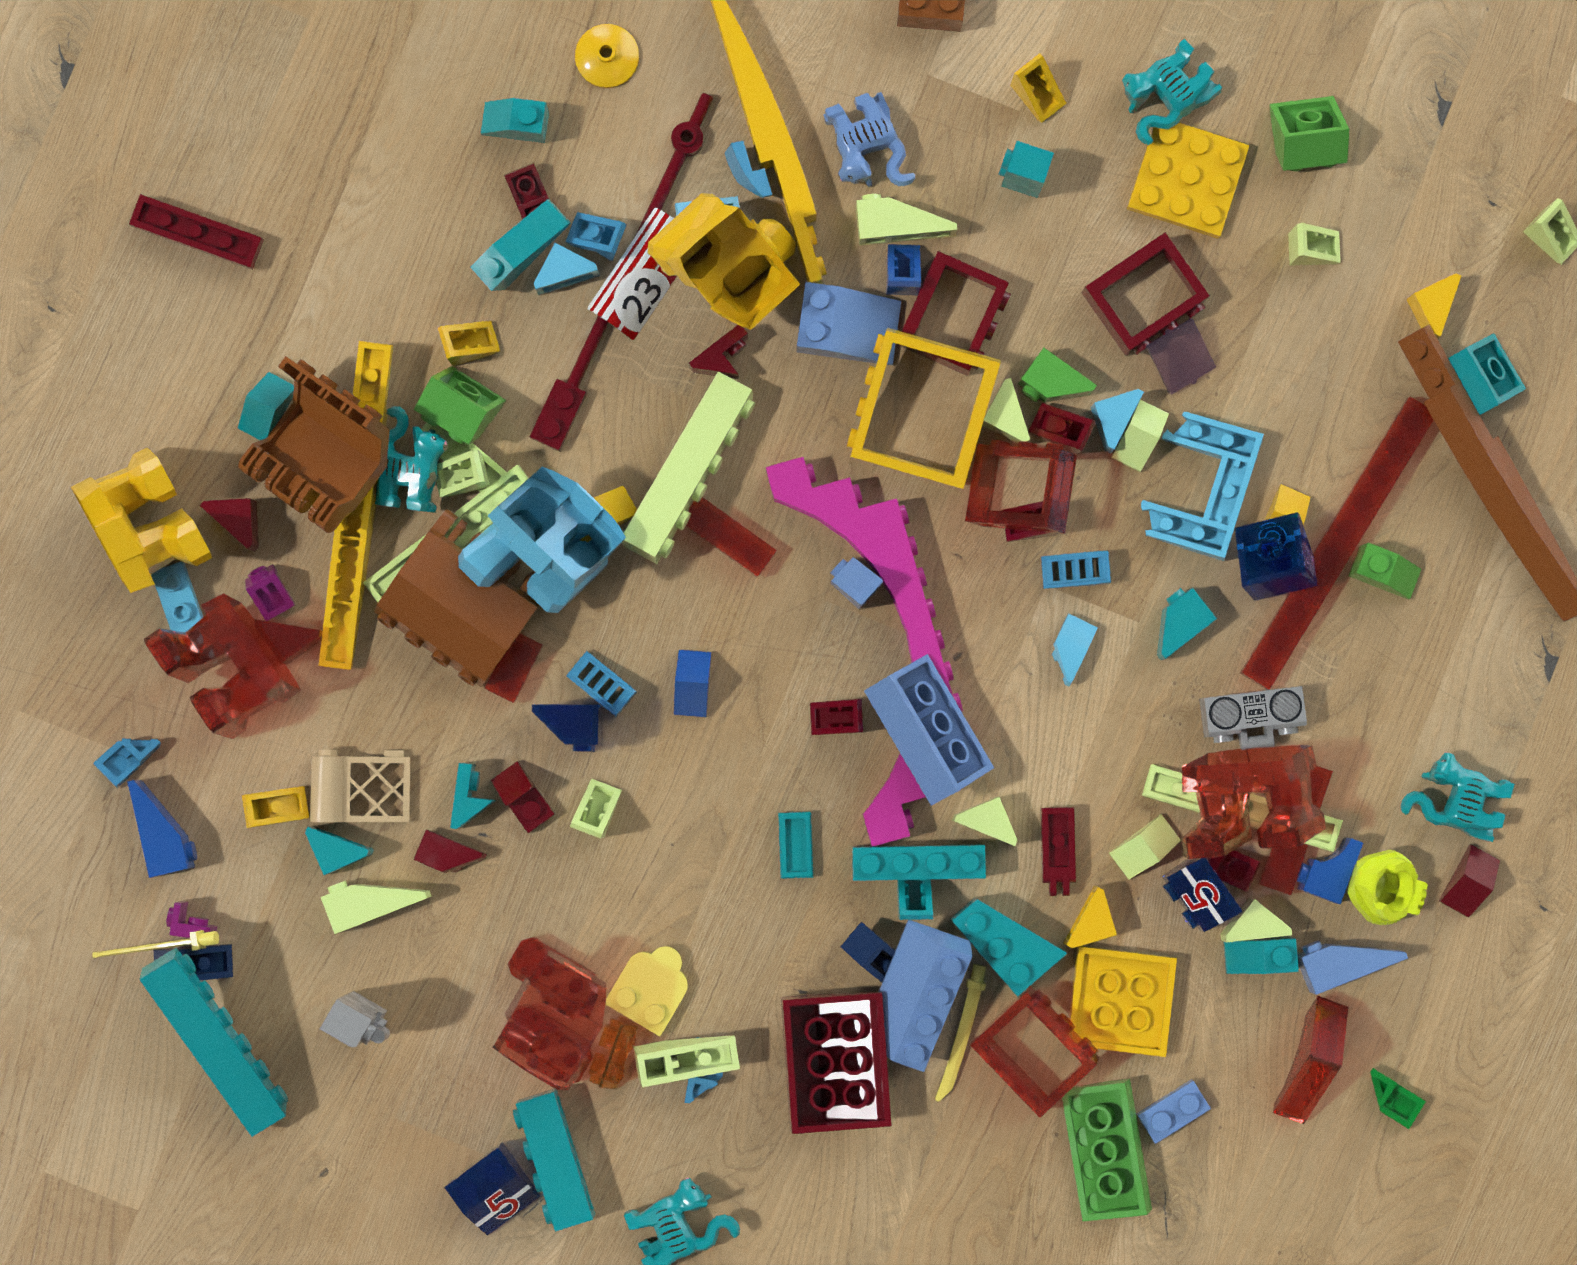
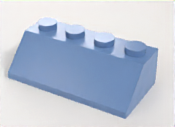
M928 654L864 690L931 806L958 792L994 769L990 759Z
M908 919L878 991L882 992L886 1053L887 1057L893 1062L922 1072L925 1071L972 959L971 943L969 940Z

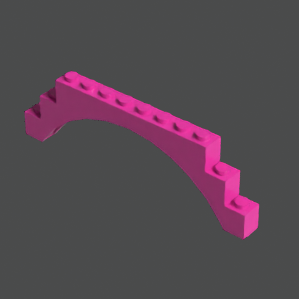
M804 457L765 467L774 502L818 520L841 536L868 562L877 576L883 580V585L893 599L906 632L911 663L928 654L961 712H963L959 694H952L949 681L954 680L949 661L943 663L940 650L945 649L941 631H934L931 618L936 617L934 605L931 598L925 599L922 587L927 586L924 570L922 567L916 568L913 556L918 555L917 545L914 536L908 537L905 529V524L909 523L905 505L899 506L896 498L859 509L858 504L863 503L859 485H852L850 477L812 488L811 483L817 482L812 463L805 464ZM900 753L888 780L862 814L872 847L909 837V829L914 828L910 810H903L902 804L926 797Z

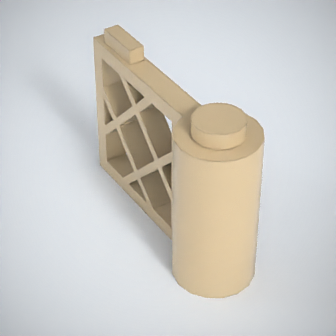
M318 750V756H311L310 822H410V757H404V750H384V757L338 756V750ZM351 763H365L374 772L361 787L351 778ZM370 763L384 764L376 770ZM390 763H404V777L393 787L380 772ZM376 776L391 789L378 803L363 790ZM352 783L358 790L350 796ZM402 783L403 796L396 790ZM361 792L374 806L364 816H350V801ZM393 792L403 801V816H389L380 807ZM377 808L384 816L369 815Z

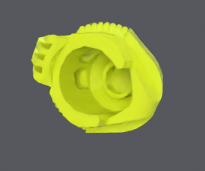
M1386 850L1366 855L1356 862L1347 893L1353 905L1368 922L1376 925H1390L1406 917L1407 913L1420 914V909H1422L1427 895L1428 884L1417 880L1418 874L1416 869L1406 856L1395 850Z

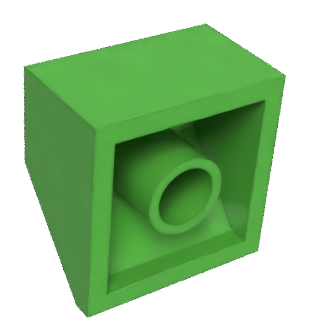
M1334 96L1270 104L1269 110L1275 153L1283 171H1300L1304 168L1332 167L1336 164L1347 163L1350 129Z
M450 366L431 376L413 410L420 413L422 420L432 426H440L448 431V435L456 442L469 445L479 439L503 407L506 399L457 368Z

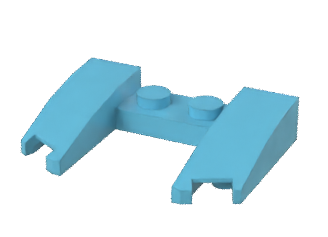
M1184 412L1182 416L1186 422L1174 434L1167 429L1163 433L1162 440L1221 459L1205 513L1202 518L1142 500L1141 509L1142 511H1149L1152 530H1145L1146 536L1225 561L1264 434Z

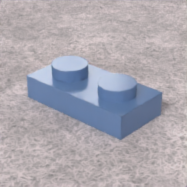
M1191 1079L1136 1115L1156 1144L1211 1108L1195 1082Z

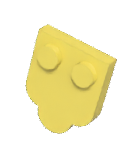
M663 946L657 948L652 954L644 951L634 954L629 959L604 1004L656 1035L661 1036L688 989V980L685 974L680 971L682 958L679 952L672 947Z

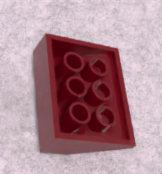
M882 992L781 997L791 1133L802 1134L891 1127Z

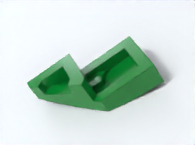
M1372 1068L1370 1074L1380 1112L1410 1129L1426 1101Z

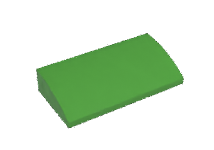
M1130 1078L1062 1089L1061 1095L1082 1221L1148 1215L1152 1210Z

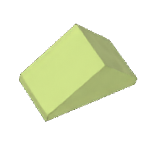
M1556 199L1544 208L1523 231L1553 260L1561 265L1577 248V228L1561 199Z
M1299 223L1288 233L1289 266L1340 263L1339 231Z
M1008 378L1001 385L984 418L982 426L1023 446L1028 444L1030 437L1012 379Z
M1140 400L1111 458L1141 472L1160 439L1169 413Z
M478 449L468 451L437 464L438 478L436 483L440 498L490 486L484 458Z
M591 779L570 827L600 839L604 838L622 790Z
M995 797L954 814L952 819L954 822L1012 846H1015L1018 841L1000 797Z
M1160 814L1109 852V854L1125 876L1131 879L1162 860L1181 840L1163 815Z
M1248 898L1220 935L1221 940L1224 942L1289 936L1292 935V928L1257 900Z

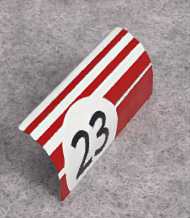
M654 208L588 306V310L605 319L631 340L636 338L677 277L665 274L653 257L647 253L648 242L674 219L658 208Z

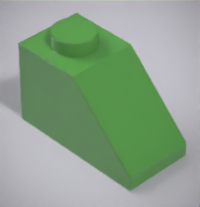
M1045 348L1041 350L1018 383L1023 387L1021 392L1035 402L1040 399L1044 403L1088 396L1097 386Z
M1366 543L1359 546L1348 576L1409 600L1422 569L1397 553L1371 543Z

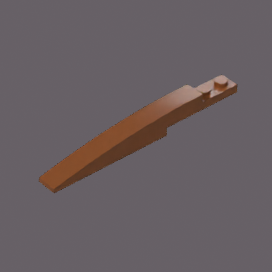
M1427 325L1398 341L1429 397L1428 400L1424 401V404L1495 523L1563 622L1576 617L1577 577L1499 436L1491 437L1431 326Z

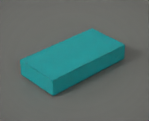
M811 812L778 813L781 879L813 878Z

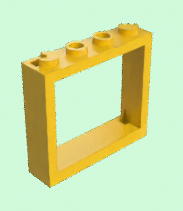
M887 328L885 335L878 334L873 353L879 354L876 367L869 365L864 384L870 386L867 398L860 397L855 416L861 417L858 430L851 428L846 446L852 448L850 457L964 489L1001 361ZM893 343L984 369L953 474L863 448Z

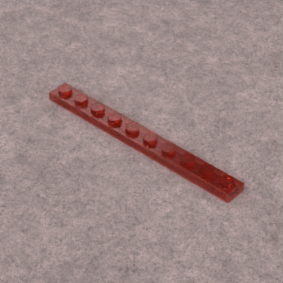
M1411 396L1405 400L1240 671V674L1264 689H1271L1432 424L1433 418L1424 404Z

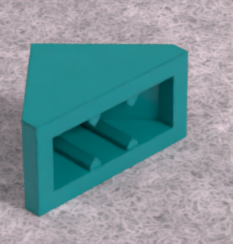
M268 372L246 395L238 429L258 440L267 438L293 398L294 385Z
M314 826L307 827L305 831L323 875L332 874L367 858L374 851L373 848Z
M931 879L897 880L898 918L900 920L933 919Z

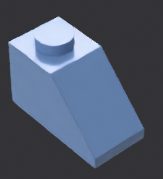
M854 557L849 562L842 559L831 571V574L834 576L831 584L858 609L869 600L883 583L879 576Z

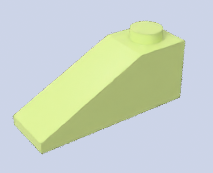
M867 194L862 196V200H856L859 245L955 237L958 230L957 223L890 197L881 198V194Z
M343 881L328 887L329 894L322 896L321 900L334 934L432 897L430 890L365 884L348 886L347 882Z
M734 1035L665 1040L633 1046L637 1075L642 1087L740 1069Z

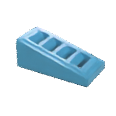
M1108 550L1041 556L1043 589L1108 585L1111 583ZM1098 559L1099 577H1093L1092 560ZM1084 560L1086 578L1080 579L1079 561ZM1071 561L1072 580H1067L1065 562ZM1058 562L1059 581H1053L1052 563Z
M588 651L583 654L566 675L616 717L637 693L635 689ZM591 662L594 667L582 681L578 676L588 663ZM601 670L604 675L592 689L588 684ZM610 678L614 683L602 697L598 692ZM620 686L624 691L612 705L608 700Z

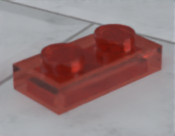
M519 633L494 668L484 689L515 703L544 645Z

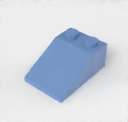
M806 282L797 340V353L877 364L879 354L873 353L878 334L885 335L887 328L898 330L901 301L839 286ZM896 343L892 344L887 365H893Z

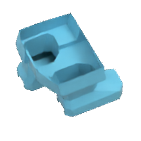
M541 467L488 515L493 524L462 550L458 556L459 568L477 586L490 587L522 559L535 571L527 582V594L546 612L559 613L604 570L608 564V557L626 537L614 518L577 482L553 470ZM586 535L592 538L589 542L580 541Z

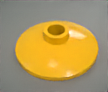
M601 24L592 27L581 36L575 49V62L579 73L587 82L600 88H614L624 84L634 75L639 63V50L635 39L628 31L617 25ZM604 48L612 50L611 56L607 58L602 57L600 52Z

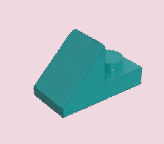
M459 763L450 826L452 829H461L497 801L472 797V791L478 790L480 772L475 771L476 764Z

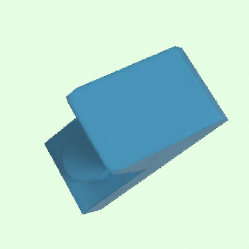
M577 212L565 242L573 247L597 252L608 260L613 261L627 224L621 221Z

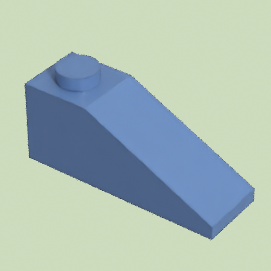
M1315 941L1301 947L1303 952L1297 954L1298 965L1308 990L1315 995L1408 959L1406 952L1400 950L1321 944L1320 941Z

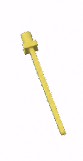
M204 930L190 932V938L99 951L93 952L92 955L93 958L184 945H191L192 951L204 949L209 945L218 944L219 934L217 931L204 933Z
M973 964L971 978L967 979L966 986L968 991L952 1050L935 1096L937 1102L941 1101L953 1089L971 1033L981 991H985L986 983L983 980L986 966Z

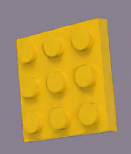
M1178 123L1169 129L1153 127L1151 132L1153 142L1146 147L1127 210L1219 239L1250 145L1182 123Z
M1078 946L1066 1044L1166 1057L1177 958Z

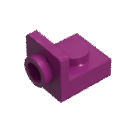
M273 564L268 567H257L248 574V578L245 579L246 590L265 621L295 606L294 600L280 580L277 569Z
M175 902L174 907H170L168 910L166 925L170 927L169 935L190 938V932L204 930V933L217 931L218 926L208 925L209 919L189 916L188 921H185L188 902Z

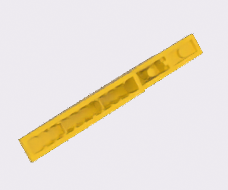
M710 0L760 169L774 167L807 281L822 284V276L827 275L822 256L816 257L813 245L818 244L813 225L808 227L806 225L816 221L817 213L791 137L762 69L726 0Z
M359 341L353 395L360 400L358 404L360 408L363 409L367 404L383 416L380 422L386 426L388 416L386 414L393 345ZM378 480L356 510L348 513L334 531L318 666L352 670L365 588L363 582L366 581L373 532Z

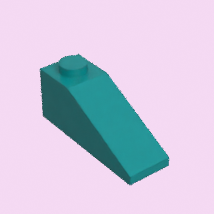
M547 199L493 243L470 268L491 291L506 290L571 223L552 201Z

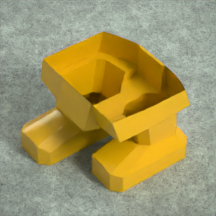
M701 193L648 242L647 253L653 257L665 274L668 276H678L685 286L696 288L709 305H711V310L729 321L750 330L800 285L784 264L794 254L796 247L795 240L785 227L774 219H762L758 224L754 219L750 221L739 207L725 205L720 198L713 194Z
M148 447L133 454L127 468L96 480L89 477L71 486L99 541L130 593L155 585L151 575L175 559L198 566L213 558L193 519L182 508L157 521L136 528L132 525L128 517L131 512L148 501L164 502L177 495L158 457Z

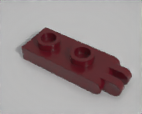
M1074 807L1040 808L1042 883H1049V896L1057 895V883H1062V896H1070V883H1076Z

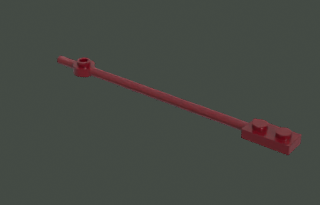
M702 93L689 122H682L673 129L671 142L675 150L637 233L654 208L662 210L686 157L694 156L702 149L704 138L700 126L713 101L712 96ZM690 133L693 135V139L690 142H684L681 140L682 135ZM597 316L567 382L556 379L529 436L530 439L559 452L587 395L585 391L578 387L609 323L602 317Z

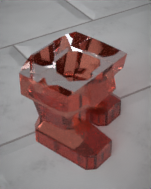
M223 593L201 604L206 615L188 631L179 632L159 628L144 638V641L163 671L168 676L186 683L192 682L221 663L228 660L232 662L238 671L237 674L222 687L202 688L190 696V700L206 726L214 734L234 739L246 731L250 716L277 701L285 703L299 693L301 689L245 606L238 600Z
M1272 746L1212 752L1182 766V792L1196 793L1201 819L1181 839L1184 857L1195 859L1225 856L1252 839L1249 817L1250 794L1264 793L1269 813L1257 829L1258 845L1260 848L1300 846L1325 830L1324 813L1312 804L1310 771L1317 767L1313 746Z
M534 936L521 940L508 962L511 975L523 983L505 1012L508 1022L492 1048L556 1090H568L574 1083L581 1080L594 1057L591 1046L603 1028L607 995L606 983L597 978V974Z

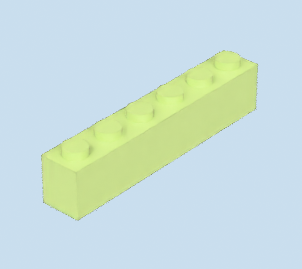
M717 372L624 531L626 537L622 542L624 547L655 564H658L661 557H668L675 543L672 540L677 529L683 530L691 516L688 510L694 501L699 502L707 489V485L704 484L710 473L715 475L723 461V457L720 456L726 445L731 447L739 434V430L736 429L742 418L747 420L755 406V402L752 401V389Z

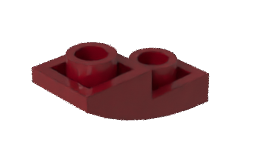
M534 162L504 174L522 219L549 199Z

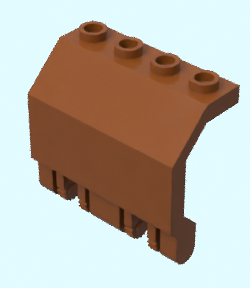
M285 356L278 367L294 379L293 403L267 438L251 444L240 459L238 467L256 482L260 483L265 480L264 487L297 512L301 514L309 512L308 519L311 522L315 523L326 533H331L336 530L348 513L356 510L387 468L390 430L380 422L383 416L366 404L363 409L358 406L360 400L345 389L340 394L336 391L338 385L324 374L318 379L314 376L316 370L305 361L300 359L296 364Z
M446 508L400 569L376 605L374 613L378 615L377 620L387 628L393 629L396 627L405 634L404 639L416 648L423 646L432 653L431 658L443 667L450 665L459 672L458 677L471 686L477 684L482 687L539 607V604L532 597L525 594L527 592V582L535 571L532 570V572L528 573L519 589L512 585L508 580L520 568L521 561L519 560L492 586H477L459 568L458 556L463 549L454 544L458 537L464 533L468 523L461 519L449 537L446 538L445 535L458 519L457 515ZM481 532L474 535V537L471 539L469 543H471L475 538H477L481 534Z

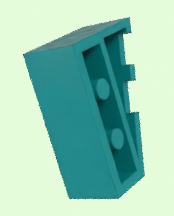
M975 897L950 918L1017 997L1067 954V952Z

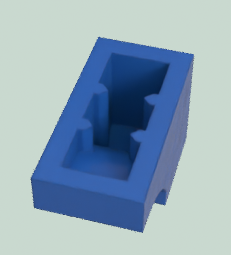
M1344 837L1340 846L1330 856L1321 860L1308 858L1307 863H1302L1298 869L1296 881L1299 884L1297 889L1340 905L1363 842Z

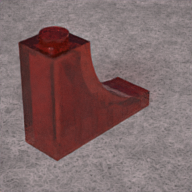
M1317 995L1305 1015L1298 1049L1287 1079L1274 1102L1273 1113L1302 1124L1306 1122L1342 1067L1348 1006Z

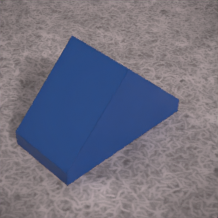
M888 244L886 295L918 296L921 288L920 245Z
M679 650L675 676L674 715L707 717L711 652Z

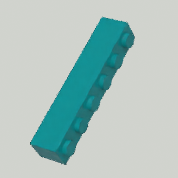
M176 947L143 967L139 980L248 1133L253 1137L286 1116L288 1097L280 1085L274 1086L269 1079L270 1072L266 1064L261 1059L256 1060L250 1052L252 1050L251 1044L243 1033L238 1035L232 1027L233 1019L225 1007L219 1008L213 1000L215 995L210 985L205 980L201 982L194 973L196 967L187 954L182 955Z

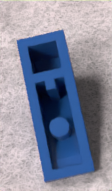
M142 780L127 781L149 878L195 868L194 861L197 860V850L194 842H189L185 831Z

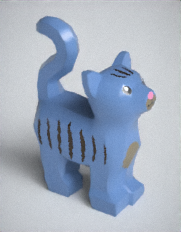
M882 92L877 93L873 98L868 93L855 97L854 104L856 109L863 111L865 119L851 123L844 109L839 104L825 109V114H823L825 123L834 126L836 147L843 159L842 167L838 172V177L842 182H851L853 184L865 182L868 187L872 186L870 165L863 155L888 148L893 152L886 164V175L889 180L897 186H907L915 180L914 173L901 174L899 172V167L906 157L905 147L898 138L890 121V110Z

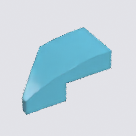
M1069 613L1053 644L1055 650L1052 653L1054 660L1059 663L1064 675L1063 682L1067 686H1070L1098 629V627Z

